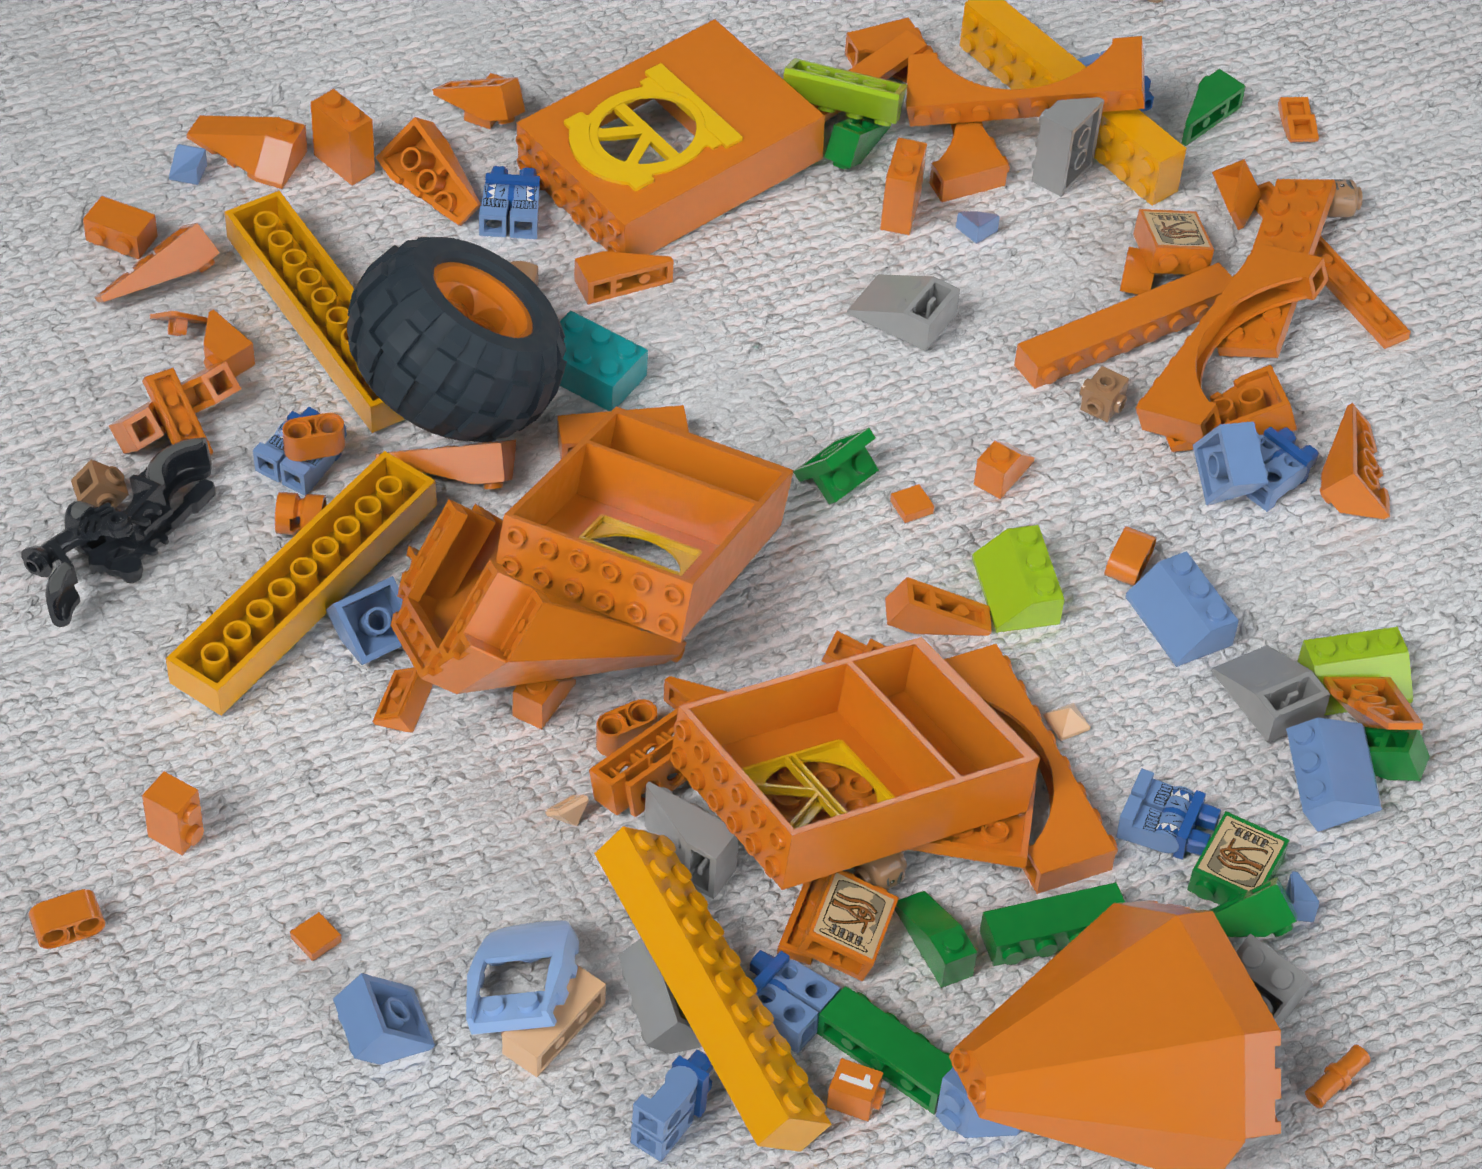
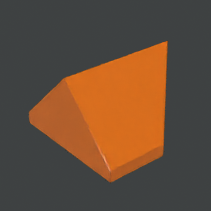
M1245 159L1212 172L1238 230L1244 228L1262 195Z

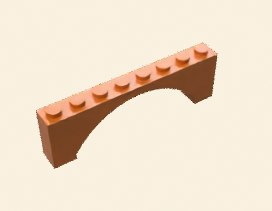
M909 17L846 33L845 55L852 66H855L907 29L922 41L924 39L920 29L915 27ZM927 45V50L921 54L934 52L932 47ZM908 61L907 66L891 77L907 83ZM978 121L950 124L953 132L952 141L938 161L931 163L929 184L940 201L946 202L1005 186L1007 173L1010 169L1008 159L1002 156L996 147L993 137H989L985 131L983 123Z
M1142 36L1112 38V45L1092 64L1078 73L1052 84L1028 89H1000L969 81L946 67L939 60L937 52L911 54L908 56L906 110L910 127L1040 117L1046 108L1050 109L1058 100L1100 97L1104 99L1102 112L1145 109Z
M1259 243L1254 251L1248 255L1239 271L1232 276L1230 283L1224 291L1217 296L1215 303L1206 315L1202 316L1200 323L1191 335L1187 336L1184 344L1176 355L1170 359L1169 364L1161 375L1154 380L1153 385L1145 396L1139 400L1136 412L1142 430L1195 444L1218 425L1222 424L1216 403L1209 402L1202 392V377L1211 354L1226 336L1253 317L1291 302L1304 299L1315 300L1328 282L1324 258Z
M993 644L944 659L1040 757L1038 768L1047 787L1050 814L1042 833L1034 845L1029 846L1026 868H1022L1036 894L1112 870L1115 855L1118 852L1116 841L1104 829L1099 811L1096 808H1092L1087 800L1083 784L1077 782L1073 776L1068 758L1062 756L1059 752L1054 734L1051 730L1045 728L1041 721L1038 707L1031 704L1027 697L1024 683L1020 679L1017 680L1012 671L1009 657L1002 654L997 644Z

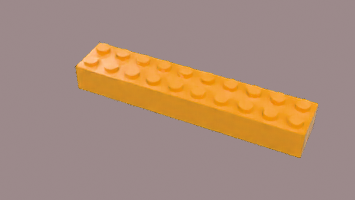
M968 0L965 2L959 46L1011 89H1028L1052 84L1066 79L1086 67L1005 0ZM1139 109L1102 112L1094 158L1116 175L1119 180L1134 190L1138 196L1153 206L1178 192L1187 148Z
M276 191L224 211L228 240L371 433L405 420L374 393L363 378L351 355L348 344L347 323L349 316L347 314L354 290L353 286L282 193Z
M383 451L165 658L170 684L222 716L327 614V608L340 601L437 506L436 481L390 453Z
M625 826L621 827L594 853L757 1146L801 1152L832 1125L825 1114L826 1108L824 1103L814 1095L808 1084L806 1072L795 1062L790 1053V1044L776 1029L772 1013L763 1006L757 996L756 985L745 975L740 966L741 960L738 954L729 947L723 936V928L713 919L707 909V900L697 891L692 883L691 872L680 862L676 855L674 843L665 835H657Z

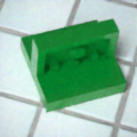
M866 428L836 439L795 469L793 473L799 482L813 478L829 505L836 503L879 471L865 447L876 437L870 428Z

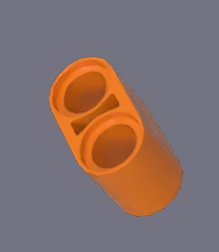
M323 413L288 420L283 425L284 454L292 461H306L340 454L345 448L344 420L335 413Z
M1125 526L1109 557L1104 575L1134 586L1140 580L1151 558L1157 537Z
M638 699L599 716L596 724L597 750L602 755L608 757L657 722L656 705L649 700Z
M89 889L77 890L42 901L33 906L28 914L38 944L44 949L57 948L94 936L103 930L106 923L96 896Z

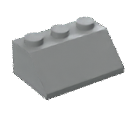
M1096 97L1058 100L1050 109L1046 108L1042 112L1038 122L1041 125L1040 132L1035 142L1037 151L1032 162V168L1034 169L1032 182L1062 197L1093 166L1104 99Z
M640 938L619 954L618 957L623 970L622 976L628 985L632 998L631 1004L640 1023L642 1039L646 1046L669 1054L702 1047L642 938Z

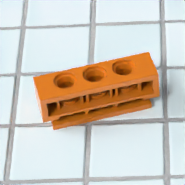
M691 698V699H689L688 701H686L684 704L691 703V702H694V701H697V700H695L694 698ZM678 708L589 769L594 800L615 815H619L627 808H630V814L637 817L645 811L646 798H643L641 795L646 792V784L648 782L673 791L687 781L684 775L673 766L670 759V751L672 750L674 740L672 735L675 732L674 725L677 721ZM654 747V750H652L650 753L646 755V753ZM628 766L627 769H625L623 772H621V770H622L624 767ZM677 773L673 779L669 780L667 778L669 775Z

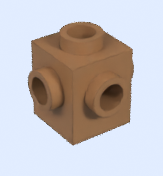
M1101 366L1092 379L1087 378L1080 389L1079 395L1082 396L1080 410L1108 423L1115 412L1119 414L1126 404L1129 378Z
M92 459L71 479L77 501H83L97 507L109 502L111 507L116 508L129 495L124 475L118 468L114 466L109 467Z

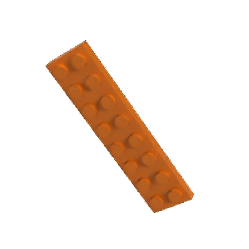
M1277 179L1251 253L1261 243L1314 255L1335 194V180ZM1298 301L1263 312L1234 329L1217 346L1219 356L1278 358Z

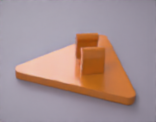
M178 311L150 314V319L168 321V335L175 336L186 335L188 323L207 324L208 319L207 317Z

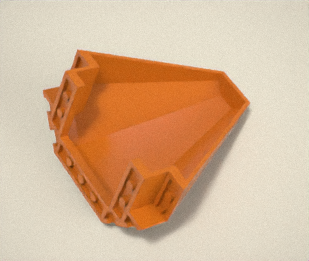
M449 499L420 550L408 546L406 556L411 558V564L408 571L402 573L397 597L402 598L403 601L399 612L393 614L391 627L420 678L452 693L462 694L660 665L670 660L677 663L684 654L685 645L687 644L684 639L679 643L548 594L509 576L503 566L496 563L503 520L477 504L471 510Z
M1154 900L1113 903L956 1045L949 1055L952 1066L957 1072L967 1092L968 1099L972 1102L979 1118L1153 1169H1225L1243 1146L1245 1139L1281 1134V1121H1278L1275 1116V1100L1281 1099V1068L1275 1067V1046H1281V1030L1215 914L1209 910H1194L1187 906L1161 904Z

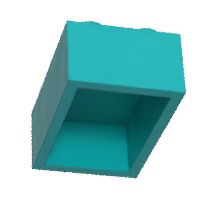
M570 310L560 321L565 335L564 342L566 346L563 360L567 361L560 386L607 411H612L647 376L648 349Z

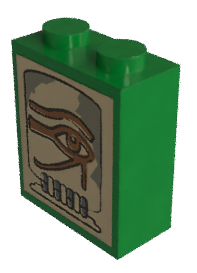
M1225 811L1192 870L1187 890L1196 894L1201 899L1212 901L1218 905L1223 904L1274 879L1284 860L1290 840Z

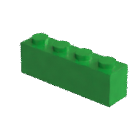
M1117 882L985 911L982 915L979 932L993 967L1002 964L1014 965L1024 959L1038 956L1049 957L1056 952H1060L1113 903L1126 902Z
M845 986L819 1014L817 1034L861 1065L883 1072L882 1079L935 1115L942 1079L953 1067L949 1057L950 1053L942 1052L932 1045L924 1035L913 1032L901 1024L899 1019L892 1013L879 1009L864 994L855 992Z

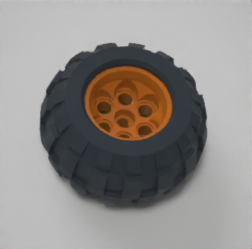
M418 237L417 240H407L400 247L394 245L367 268L353 290L347 314L349 316L347 323L348 344L351 355L363 378L374 393L393 411L412 424L448 439L482 443L492 442L500 438L509 437L516 431H521L541 417L556 396L567 361L563 360L566 346L561 323L551 303L540 288L516 266L494 252L474 243L455 238Z

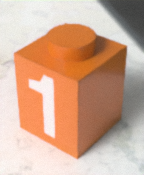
M841 1058L829 1086L826 1107L868 1122L873 1109L880 1110L885 1098L886 1089L881 1087L883 1072Z

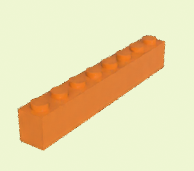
M1218 262L1017 344L1014 366L1031 386L1036 389L1046 384H1052L1056 380L1070 374H1076L1094 364L1103 363L1107 359L1121 353H1127L1145 343L1154 342L1162 336L1178 332L1184 327L1200 322L1202 316L1206 315L1215 303L1217 296L1230 283L1232 276Z

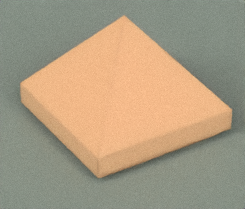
M1074 703L1044 714V718L1060 741L1090 730L1089 724Z
M584 794L571 795L546 809L545 813L548 817L577 827L589 799Z

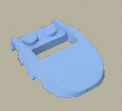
M555 920L513 925L498 929L485 937L475 954L467 974L466 1020L471 1035L555 1026L557 1020L553 1014L556 1005H564L569 994L567 985L570 979L576 978L578 966L575 963V955L579 953V939L569 922ZM551 957L545 991L488 997L480 996V988L483 987L485 980L484 971L488 964L500 966L507 962L520 960L531 963L541 958Z

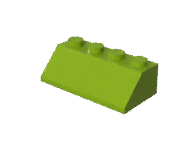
M794 58L785 67L783 79L811 104L818 105L817 109L834 113L835 110L846 112V116L853 119H863V116L874 119V123L882 126H891L892 123L896 124L900 119L907 89L906 84Z

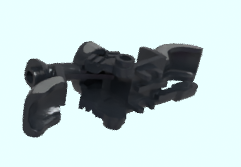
M205 437L191 438L173 445L170 444L153 457L143 472L139 475L133 474L129 478L133 499L125 510L115 509L113 506L111 507L109 502L97 507L83 501H74L66 509L64 531L55 535L41 546L27 547L21 552L24 566L30 573L40 577H49L46 584L45 597L50 618L55 626L65 627L69 625L73 611L80 603V596L74 586L78 583L74 565L66 555L67 552L75 549L87 555L91 574H95L96 571L99 574L106 572L107 575L121 577L126 583H135L142 578L144 571L141 560L146 555H157L158 549L154 547L159 542L167 545L169 543L168 535L177 529L191 514L198 513L215 496L214 482L206 479L211 475L212 462ZM200 480L183 497L184 502L173 512V508L170 507L173 495L183 486ZM55 562L58 567H57V568L54 570V572L52 573V570H53V564H52V563Z

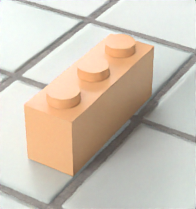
M577 965L576 978L570 979L567 985L569 994L564 1005H556L553 1014L557 1020L555 1026L503 1031L501 1033L502 1054L535 1077L541 1074L605 1004L606 983Z

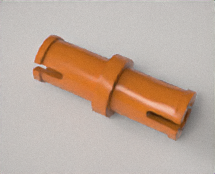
M1353 1045L1336 1063L1332 1062L1324 1069L1325 1074L1305 1091L1309 1102L1317 1108H1322L1339 1090H1346L1352 1083L1351 1079L1364 1066L1370 1063L1371 1059L1367 1051L1359 1045Z

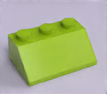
M1039 525L1006 529L972 554V561L986 604L990 608V616L996 633L1060 624L1065 599Z
M1398 626L1303 640L1297 662L1310 669L1323 685L1324 677H1391L1406 700L1412 703L1413 689L1409 651ZM1330 694L1324 716L1346 713L1345 708Z

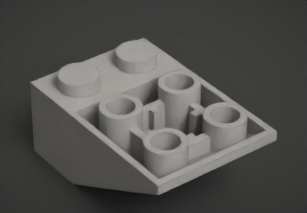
M878 274L849 307L847 314L927 351L957 315L960 289L934 276Z
M1268 645L1213 667L1211 670L1267 743L1287 735L1286 728L1317 717H1324L1330 697L1328 690L1310 669Z
M651 782L646 784L644 826L649 833L665 835L674 843L676 847L675 853L680 862L691 872V881L695 888L714 899L736 871L738 838L727 829L726 824L721 819L704 811L699 805L679 798L665 787H659Z
M1249 934L1236 953L1279 1026L1293 1012L1313 983L1306 973L1252 934Z

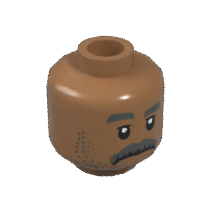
M1330 179L1335 180L1336 190L1327 217H1352L1356 210H1360L1362 206L1361 188L1357 187L1356 183L1351 179Z
M899 852L854 867L855 871L853 874L869 884L882 887L888 891L903 881L907 862L903 853Z

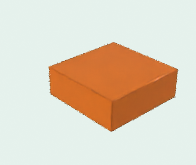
M920 484L891 493L890 502L904 523L928 516L934 512V505Z
M320 912L290 931L291 939L312 961L342 942L341 934Z

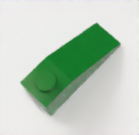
M1220 68L1211 75L1203 77L1198 85V91L1185 123L1181 144L1187 146L1241 108L1246 86Z
M864 116L863 119L849 118L834 124L824 158L833 161L832 164L841 169H849L859 165L891 126L876 124L873 118Z
M1364 727L1375 776L1386 780L1421 781L1430 755L1420 730H1388Z
M1278 877L1209 910L1213 911L1227 937H1248L1249 934H1252L1254 937H1266L1272 933L1275 937H1279L1294 928L1293 923L1297 922V912Z
M921 891L898 900L894 910L940 987L943 988L972 977L977 951L961 924L926 891Z

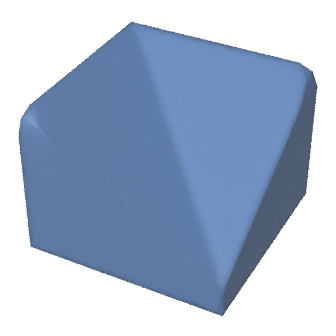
M178 144L175 149L169 180L198 185L207 167L206 149Z
M961 211L957 215L956 228L977 244L998 231L1000 217L992 213Z
M1292 871L1285 892L1297 912V921L1314 922L1319 907V900L1300 874Z

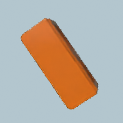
M414 667L394 670L372 722L375 725L390 729L413 732L433 684L421 679Z

